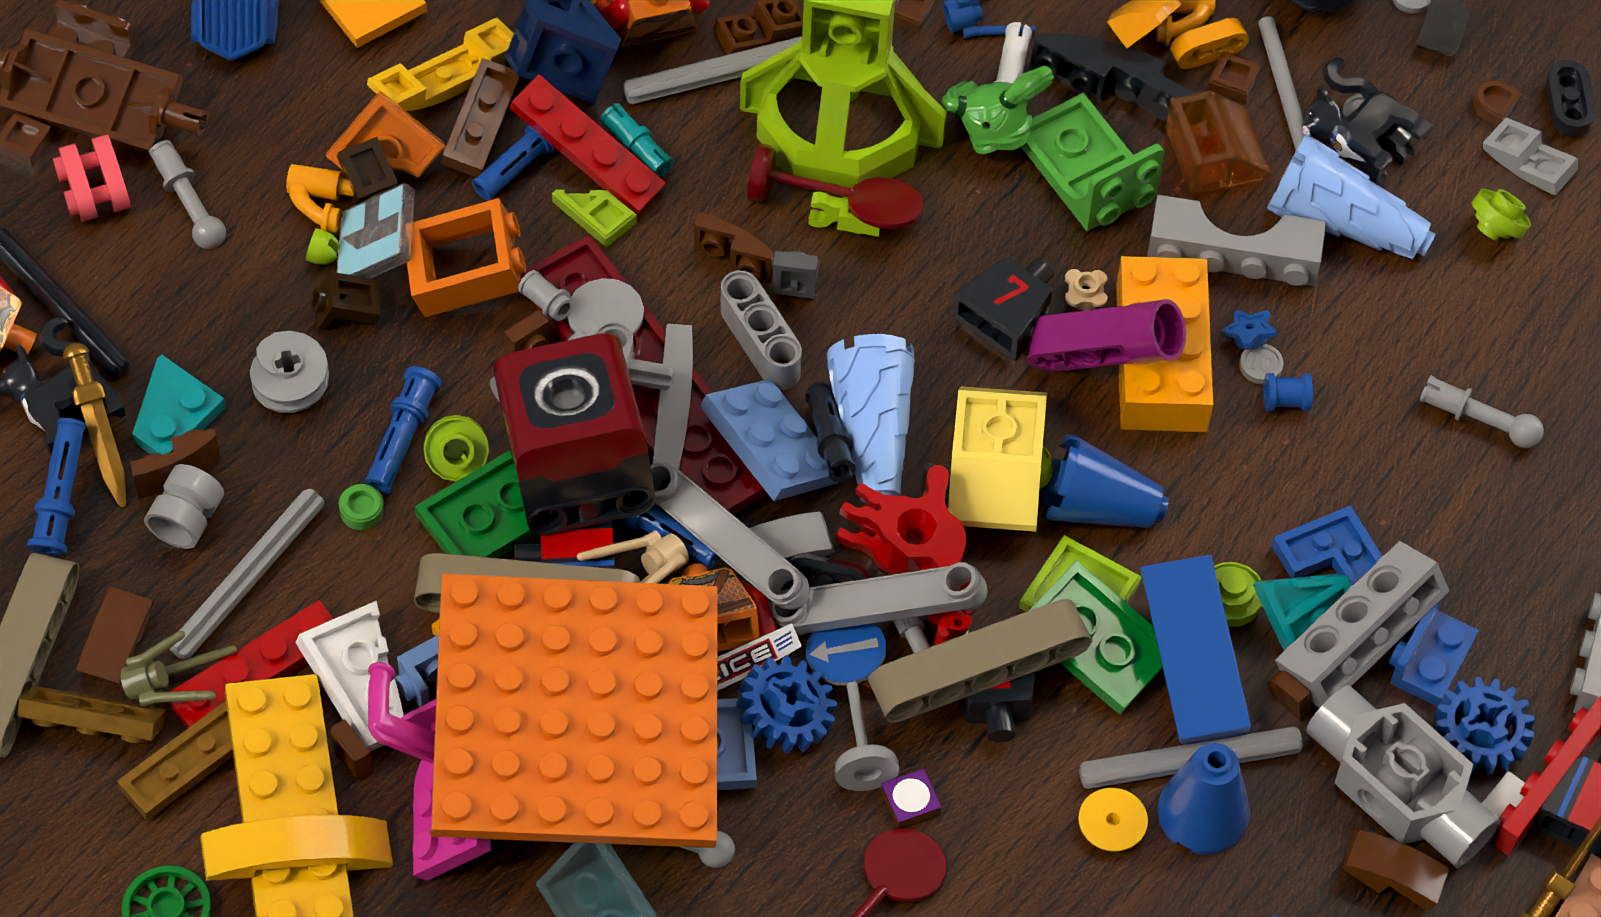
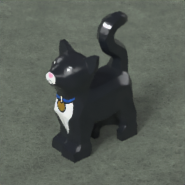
M1341 57L1333 58L1325 64L1322 70L1324 81L1332 90L1341 94L1359 93L1363 96L1364 101L1349 116H1344L1325 87L1320 86L1317 90V101L1308 110L1302 125V131L1310 137L1328 141L1343 158L1364 167L1370 177L1369 180L1379 185L1387 178L1388 174L1385 169L1393 161L1388 151H1385L1380 145L1383 143L1389 145L1395 151L1394 160L1403 165L1414 155L1410 145L1412 138L1415 137L1418 140L1428 138L1434 125L1417 111L1399 103L1390 94L1379 91L1364 78L1345 79L1340 77L1339 71L1343 68L1345 60Z
M63 317L49 320L40 331L39 340L42 348L53 356L63 357L65 348L72 344V342L59 341L56 337L57 333L68 325V321ZM19 345L16 346L17 359L4 368L3 376L0 378V396L9 397L22 405L29 421L46 434L44 445L52 456L58 419H73L81 414L83 415L81 406L76 407L72 395L74 388L77 387L75 378L69 364L53 376L40 381L34 363L29 358L25 349ZM87 353L86 357L94 382H99L105 392L106 398L102 399L107 417L117 416L120 419L126 416L124 405L115 390L100 377L97 369L91 363L89 353ZM65 448L64 456L67 455L68 448Z

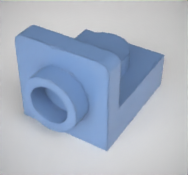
M439 635L397 657L399 675L395 677L396 684L403 697L407 701L414 699L419 707L430 702L429 691L425 682L437 681Z

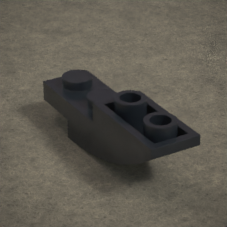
M1037 34L1033 39L1030 65L1036 68L1042 66L1050 67L1055 78L1071 85L1079 93L1090 95L1102 101L1110 90L1122 100L1133 102L1152 112L1157 118L1169 121L1179 127L1189 117L1193 91L1163 76L1165 61L1131 47L1126 48L1123 44L1099 38L1070 34Z

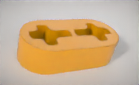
M1228 18L1182 33L1171 43L1170 51L1181 69H1193L1218 61L1222 52L1231 55L1239 53L1248 44L1249 36L1237 18Z

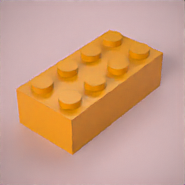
M1121 256L1116 284L1117 307L1137 302L1161 299L1172 300L1177 304L1184 317L1186 342L1182 354L1172 361L1119 364L1120 430L1207 432L1213 408L1207 259Z

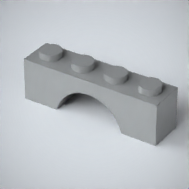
M1157 195L1147 257L1207 259L1208 272L1221 271L1244 275L1251 279L1265 278L1284 281L1296 286H1315L1321 264L1326 221L1283 215L1273 228L1264 233L1253 236H1238L1222 231L1213 225L1205 216L1200 201Z

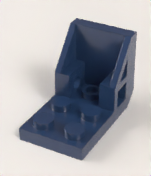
M526 0L505 58L516 75L533 80L540 74L558 91L594 105L621 39L590 0Z

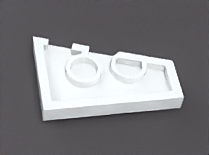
M377 601L299 634L296 640L298 648L313 672L317 674L319 682L340 716L348 722L369 751L375 750L383 746V744L377 742L368 729V685L370 679L368 669L375 662L388 664L387 654L389 652L386 639L381 635ZM393 679L389 687V714L401 718L404 714L396 680Z

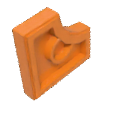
M380 90L326 152V157L342 169L337 158L338 152L378 137L391 168L404 170L419 178L445 148V143Z

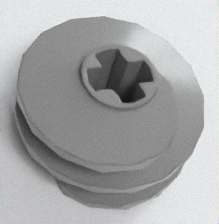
M294 331L275 332L263 339L256 348V357L253 359L250 369L252 389L256 399L264 407L279 413H295L311 407L320 400L328 387L329 381L327 357L320 344L308 335Z

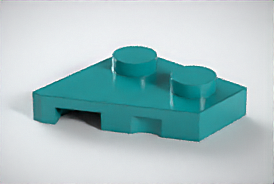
M161 354L156 360L132 433L134 443L149 454L157 453L163 455L172 453L174 451L171 437L183 435L190 430H204L226 408L225 400Z
M1341 574L1257 581L1253 584L1283 650L1298 639L1319 616L1324 614L1352 586L1348 576Z

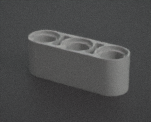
M746 271L730 272L721 282L720 312L724 321L763 380L771 379L780 390L792 388L798 383L801 375L802 348L799 341L757 278ZM737 297H742V298H745V299L739 300V299H735V298H737ZM756 329H765L767 331H756ZM776 361H786V362H789V363L780 364V363H777Z

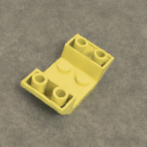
M962 386L959 388L948 510L963 526L1036 532L1047 404L1046 392Z

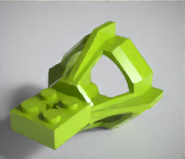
M804 0L803 34L801 40L743 72L740 81V109L745 112L758 114L757 138L761 143L775 148L777 154L776 163L784 173L853 188L855 184L863 180L878 177L893 178L914 167L919 145L934 148L942 147L947 111L922 87L893 51L892 37L895 0ZM794 78L816 82L818 86H822L815 145L805 141L793 132L779 112L776 96ZM860 91L893 97L905 119L899 129L889 138L874 146L844 151L850 101L856 99Z

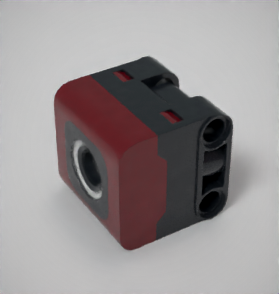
M608 333L590 335L508 353L495 362L493 371L505 431L530 531L539 535H550L640 515L653 507L656 497L646 436L623 349L618 337Z

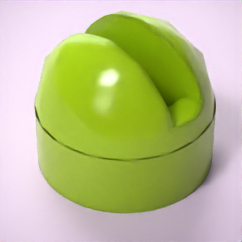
M316 228L308 247L306 261L319 265L333 263L337 258V253L340 251L337 238L327 231Z

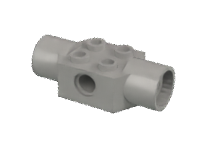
M1346 685L1336 691L1318 709L1309 722L1306 732L1340 762L1334 784L1398 842L1408 844L1426 840L1452 865L1460 868L1486 845L1498 829L1501 820L1466 790L1473 763L1405 703L1376 709L1350 685Z

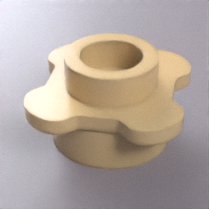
M1071 269L1066 273L1065 281L1069 284V290L1065 294V301L1069 305L1079 310L1087 311L1106 304L1108 297L1104 293V285L1107 282V275L1103 271L1080 272L1077 269ZM1088 286L1090 289H1083L1082 287Z

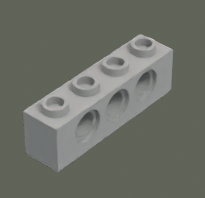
M1399 541L1324 614L1319 616L1298 639L1284 650L1275 660L1280 671L1290 673L1310 690L1311 703L1320 708L1336 691L1346 685L1352 686L1450 591L1438 563Z

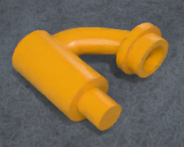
M1184 0L1172 13L1189 15L1175 22H1172V15H1169L1156 27V42L1164 43V46H1170L1171 38L1178 37L1184 32L1202 26L1210 16L1214 15L1215 0Z
M296 164L290 165L286 189L294 205L304 215L320 225L321 230L337 234L341 223V209L334 208L333 204L326 203L324 209H322L310 197L336 201L339 200L340 195L353 197V191L348 180L343 178V172Z

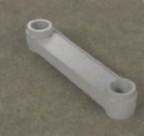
M657 462L650 465L656 504L777 606L783 609L794 610L806 603L810 594L807 578L797 568L675 466L665 462ZM671 478L668 486L664 490L659 491L662 482ZM794 580L792 588L787 593L780 595L783 585L787 581Z
M958 562L946 567L811 587L806 603L794 615L790 616L794 610L783 609L771 602V610L780 628L792 623L797 636H802L810 632L956 610H973L984 603L988 590L985 579L975 567L967 563ZM970 582L968 587H966L964 590L959 591L961 586H963L965 583ZM790 589L781 591L780 595L787 593Z

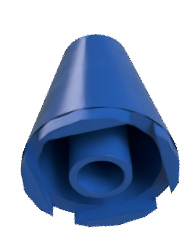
M1067 434L1059 447L1065 448L1067 451L1063 459H1053V476L1044 488L1041 504L1049 508L1041 513V517L1050 521L1151 528L1155 521L1162 522L1169 503V498L1163 496L1164 488L1162 485L1078 436Z
M1208 743L1201 746L1162 789L1157 806L1159 824L1167 838L1173 843L1177 844L1178 842L1183 846L1191 848L1190 852L1199 855L1218 854L1233 847L1245 832L1250 818V806L1238 757L1228 746L1220 743Z

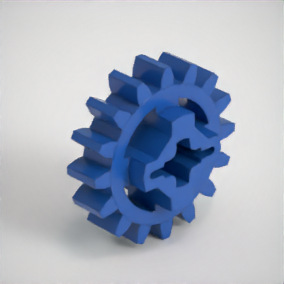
M784 656L779 665L776 664L772 657H768L762 667L757 664L752 667L738 689L742 694L736 702V707L746 710L740 719L741 723H752L755 728L751 737L755 739L763 734L767 737L766 747L769 749L776 742L782 743L784 753H789L795 744L802 752L807 751L812 742L817 745L821 742L835 721V717L831 714L837 707V702L826 699L833 689L832 686L820 685L818 680L822 673L819 670L812 674L806 672L807 662L804 660L795 667L792 666L789 656Z
M1475 677L1471 688L1462 680L1459 681L1455 692L1447 690L1444 693L1441 704H1438L1434 719L1437 720L1434 730L1473 763L1472 773L1478 765H1484L1487 774L1492 775L1498 763L1504 770H1510L1514 759L1522 761L1528 749L1527 747H1530L1535 734L1531 731L1535 717L1525 714L1529 704L1527 699L1516 702L1513 699L1516 688L1512 686L1503 692L1499 690L1500 682L1498 679H1494L1491 686L1488 687L1484 686L1481 677ZM1460 710L1462 712L1461 722L1456 726L1455 714ZM1512 725L1513 737L1508 741L1507 728Z

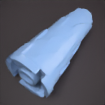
M1304 135L1266 210L1280 217L1291 215L1326 221L1325 232L1338 237L1340 234L1377 250L1384 248L1411 259L1414 258L1416 253L1422 256L1426 254L1435 237V233L1429 231L1431 226L1429 221L1406 207L1405 201L1371 182L1368 175L1338 158L1339 153L1318 140Z
M893 335L854 336V347L845 349L843 339L832 345L827 352V367L843 430L850 435L852 442L850 453L856 466L854 474L857 485L862 482L882 494L901 496V476L903 460L905 458L906 434L909 428L911 386L914 377L915 357L913 345L911 343L906 348V339ZM860 498V501L866 504V501Z

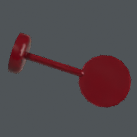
M760 143L757 147L748 181L747 199L749 201H764L769 194L772 181L846 197L848 198V208L853 216L861 222L876 228L895 229L906 227L916 222L922 214L923 199L919 192L907 183L896 179L878 177L863 180L855 184L853 188L778 172L775 171L777 157L775 148L764 143Z
M897 828L883 832L873 839L864 854V872L869 884L875 890L852 917H867L884 896L895 901L914 902L928 898L936 892L946 876V858L941 847L930 836L914 829Z

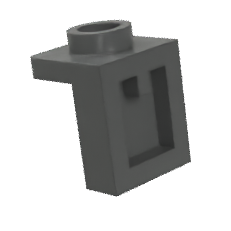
M775 251L772 294L814 299L820 265L818 256L807 255L800 251Z

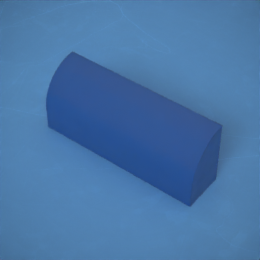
M1211 554L1140 567L1179 742L1186 745L1248 734L1251 729V723Z

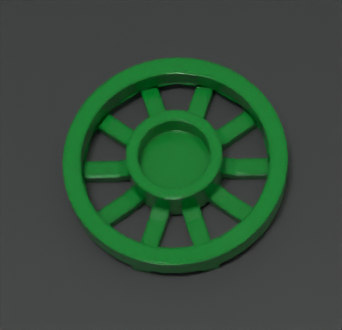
M160 866L142 873L127 888L122 901V917H195L186 913V910L203 907L201 917H210L211 899L205 883L192 871L178 866ZM160 877H168L167 887L158 888L153 880ZM176 877L189 881L182 891L175 889ZM144 884H147L152 892L148 899L136 895ZM197 887L202 899L185 902L184 899ZM132 902L147 907V911L131 915L130 907Z

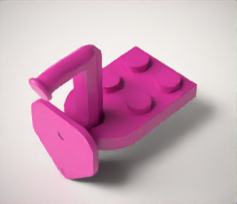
M375 662L368 669L370 675L368 685V729L377 742L421 759L414 782L413 876L428 881L491 851V839L431 837L436 699L405 714L401 718L389 714V687L396 673L389 664Z

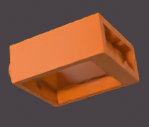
M499 198L402 225L411 296L425 318L519 292L520 273L526 272L522 251L519 247L516 248L515 238L521 236L520 227L515 213H508ZM494 231L498 263L436 279L432 248Z

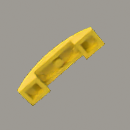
M496 17L465 32L462 45L410 70H407L400 63L368 78L367 85L376 94L381 90L405 111L436 105L470 89L482 58L501 65L508 62L505 55L514 33Z
M302 815L271 818L215 829L202 833L200 837L206 881L252 878L255 871L261 869L346 863V870L348 871L389 868L393 865L387 822L363 816Z

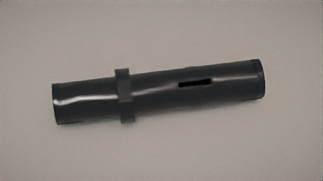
M816 382L809 386V393H806L805 398L818 435L816 442L817 450L820 457L826 461L829 478L836 483H844L853 477L852 472L856 470L850 453L852 442L850 435L843 430L832 395V388L827 383Z

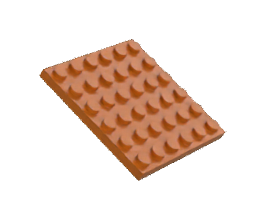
M442 574L431 837L715 848L717 842V586Z

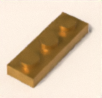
M32 686L19 699L17 716L32 719V723L38 726L54 727L62 724L76 727V730L82 734L99 735L106 732L121 735V739L127 742L144 743L148 740L152 741L163 729L166 709L149 706L142 707L133 703Z
M226 701L117 781L121 792L147 821L233 757Z

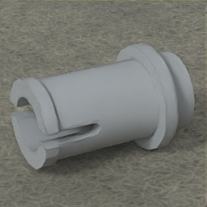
M538 271L528 272L519 283V292L539 306L548 320L561 321L571 312L573 301L570 299V293L565 289L558 290L543 278Z

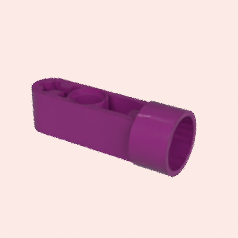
M1169 299L1040 316L1035 321L1027 361L1035 368L1052 372L1128 363L1145 364L1172 361L1182 354L1185 347L1186 326L1184 317L1177 304Z

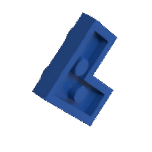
M1351 505L1273 537L1271 544L1290 578L1304 577L1332 565L1337 574L1347 575L1351 585H1354L1382 557Z

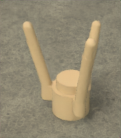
M654 530L641 538L580 552L577 555V559L585 561L646 547L641 560L643 567L649 575L640 583L658 584L668 575L687 565L689 555L684 543L676 535L671 533L661 538L660 534Z

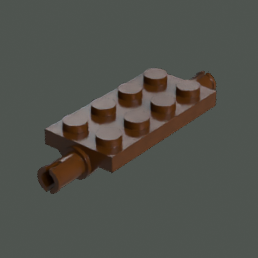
M25 29L19 45L14 48H8L6 51L0 49V79L2 80L0 110L10 113L16 112L36 121L92 138L108 134L112 144L149 154V150L160 142L167 126L201 136L205 128L201 127L200 123L207 125L208 110L175 102L183 83L180 74L29 29Z

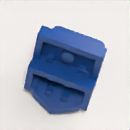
M192 0L191 42H199L204 48L230 61L259 50L264 44H274L279 24L278 5L280 0Z

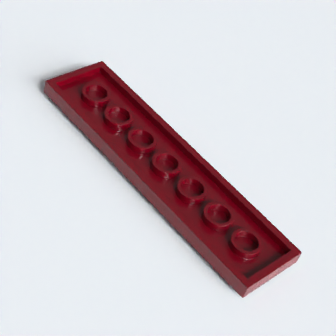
M590 235L526 268V272L520 273L522 280L528 272L538 271L543 278L558 290H567L570 293V297L576 289L589 281L597 279H616L628 284ZM533 302L536 308L542 312V309ZM643 304V323L633 336L635 359L663 364L666 332ZM567 317L561 321L549 320L550 326L562 342L567 341L574 334L570 329ZM693 367L687 430L678 470L734 515L766 497L768 493L700 408L706 394L713 393V391ZM632 385L646 436L648 453L653 459L660 389Z

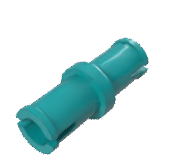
M619 103L614 104V107H608L604 111L600 122L622 143V146L657 176L660 177V174L664 176L669 172L674 164V160L653 141L652 133L646 126H639Z

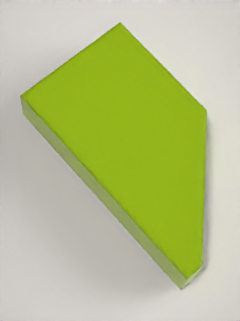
M555 190L552 193V202L606 248L637 223V215L608 190H590V193H565V190Z

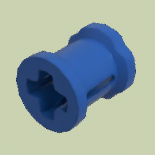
M1266 373L1263 383L1265 411L1273 412L1275 407H1300L1303 412H1310L1313 403L1311 373H1302L1301 377H1275L1274 373Z

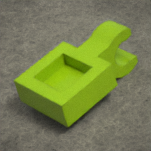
M824 192L813 193L811 207L820 208L824 211L811 210L808 221L809 225L822 228L837 221V230L879 237L880 228L865 224L853 216L848 208V198L834 197Z

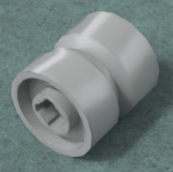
M180 464L175 465L163 485V495L156 497L144 518V522L150 532L164 542L178 548L190 549L194 548L207 526L206 518H211L224 496V489L215 478L203 470L191 465Z

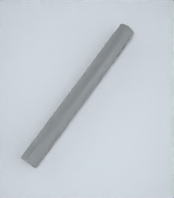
M1264 17L1259 20L1258 25L1296 151L1305 135L1302 131L1304 119L1274 18Z

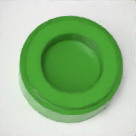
M357 484L347 488L339 499V511L342 521L348 527L356 530H366L376 526L384 515L381 493L373 486L367 484Z

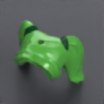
M1042 66L1023 73L1013 83L995 82L978 87L972 80L969 82L962 81L946 92L941 99V103L946 111L961 117L963 125L970 136L973 148L978 154L991 153L997 149L1015 150L1023 146L1030 136L1032 115L1027 114L1026 107L1028 102L1050 86L1054 75L1050 67ZM985 122L990 124V128L985 126Z

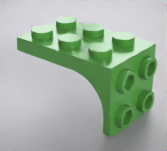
M1084 93L1032 118L1029 139L1021 148L1086 231L1099 225H1109L1121 214L1134 207L1142 208L1157 196L1165 153L1164 149L1159 144H1154L1133 155Z

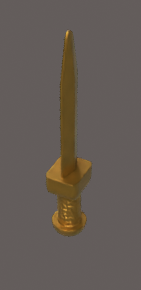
M72 343L65 348L63 359L69 360L77 385L72 393L76 407L81 406L102 477L120 507H125L127 501L124 469L102 399L106 398L102 385L93 380L86 354L89 353L88 348L81 343Z
M1601 816L1563 872L1559 874L1553 869L1550 871L1544 881L1546 888L1529 913L1523 912L1522 917H1549L1560 899H1566L1571 895L1576 885L1569 878L1601 833Z

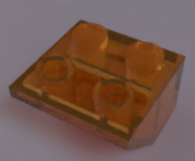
M1211 90L1171 98L1166 131L1190 194L1271 177L1270 168L1246 107Z

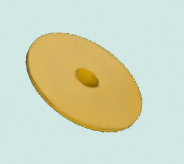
M1104 788L1095 791L1084 800L1079 811V826L1085 838L1094 846L1106 851H1124L1132 848L1144 837L1148 826V816L1142 802L1132 793L1119 788Z

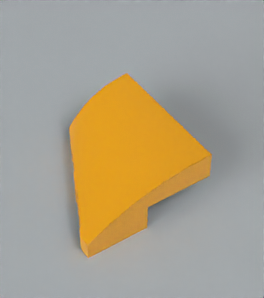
M1132 0L1114 11L1107 23L1124 46L1128 48L1161 24L1184 0Z

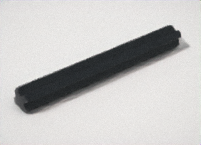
M0 228V259L55 318L63 317L68 321V325L65 328L79 343L84 344L88 348L89 354L111 377L120 378L124 373H127L131 368L129 357L7 229Z

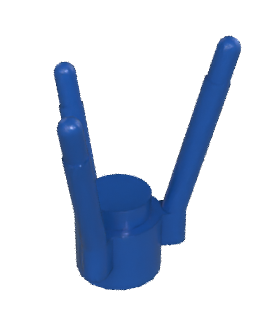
M947 0L943 2L944 17L950 32L962 31L964 39L977 35H1006L1007 26H976V22L983 20L979 3L982 0ZM1020 26L1019 35L1022 34L1024 26ZM1029 26L1032 30V34H1034L1036 32V28L1034 26Z

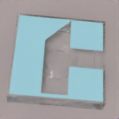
M403 183L341 212L337 273L372 278L410 261L415 189Z

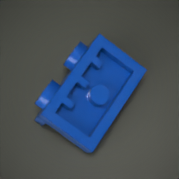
M1442 599L1409 630L1413 634L1408 643L1402 640L1398 642L1389 661V664L1395 667L1390 684L1437 707L1438 704H1441L1444 693L1451 687L1479 632L1478 629L1438 611Z

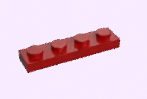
M540 74L511 102L510 109L637 216L663 190L666 184L665 181Z
M318 600L238 649L235 654L225 657L170 691H214L216 696L213 700L167 703L188 729L226 701L225 684L285 678L307 665V660L296 644L299 634L334 618Z
M1601 697L1597 699L1590 710L1582 707L1577 712L1568 727V730L1573 733L1566 742L1558 739L1553 744L1544 759V762L1548 764L1541 775L1534 771L1529 776L1519 793L1524 797L1517 808L1509 804L1499 817L1501 822L1498 829L1501 831L1494 847L1510 857L1535 824L1544 802L1576 758L1585 756L1601 735Z

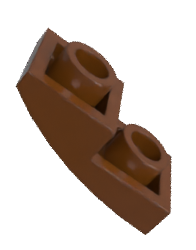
M758 0L753 12L717 18L713 30L726 54L729 55L789 40L803 33V11L797 0Z
M698 212L694 224L695 250L703 251L705 254L713 257L730 258V272L746 271L753 274L757 280L771 283L773 278L774 252L765 243L728 221Z
M215 428L190 430L183 435L171 437L174 451L172 453L163 455L157 453L149 454L142 459L130 461L138 499L164 492L163 485L175 465H191L205 471L216 463L221 457Z
M110 587L93 623L76 670L122 685L121 670L127 666L126 659L132 657L136 643L140 644L154 600Z
M1358 830L1354 833L1342 865L1343 870L1378 893L1390 886L1426 911L1438 903L1449 871L1447 866L1410 846L1363 830Z

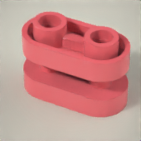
M108 134L91 139L94 148L93 152L79 155L74 143L58 148L60 157L53 158L59 182L68 181L71 189L64 191L70 216L79 214L81 222L98 218L95 205L107 201L111 202L114 213L131 208L127 189ZM100 168L105 185L90 189L85 171Z

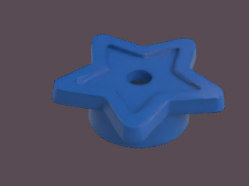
M1235 310L1233 313L1234 322L1222 328L1221 331L1223 337L1233 338L1236 346L1247 350L1260 348L1267 342L1268 338L1277 336L1276 329L1268 324L1271 314L1267 310L1255 314Z

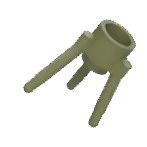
M178 631L144 653L126 659L127 666L121 670L122 687L127 697L131 701L139 700L142 707L162 702L213 700L216 696L214 691L162 692V688L168 686V676L233 655L237 652V647L231 645L168 666H164L161 661L154 662L153 658L184 639V631Z

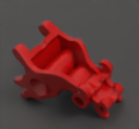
M934 465L929 468L926 478L927 491L920 498L882 494L861 482L856 488L855 494L864 499L867 506L858 508L845 502L840 508V515L858 523L862 528V532L853 534L841 527L836 533L835 540L848 548L867 554L872 558L877 568L892 575L946 567L961 562L966 546V533L963 524L949 512L945 504V492L949 480L948 470L940 465ZM970 582L965 583L963 586H961L959 591L964 590L966 587H968ZM975 609L927 615L926 620L938 626L934 646L968 634L972 622V616L970 615L974 613Z

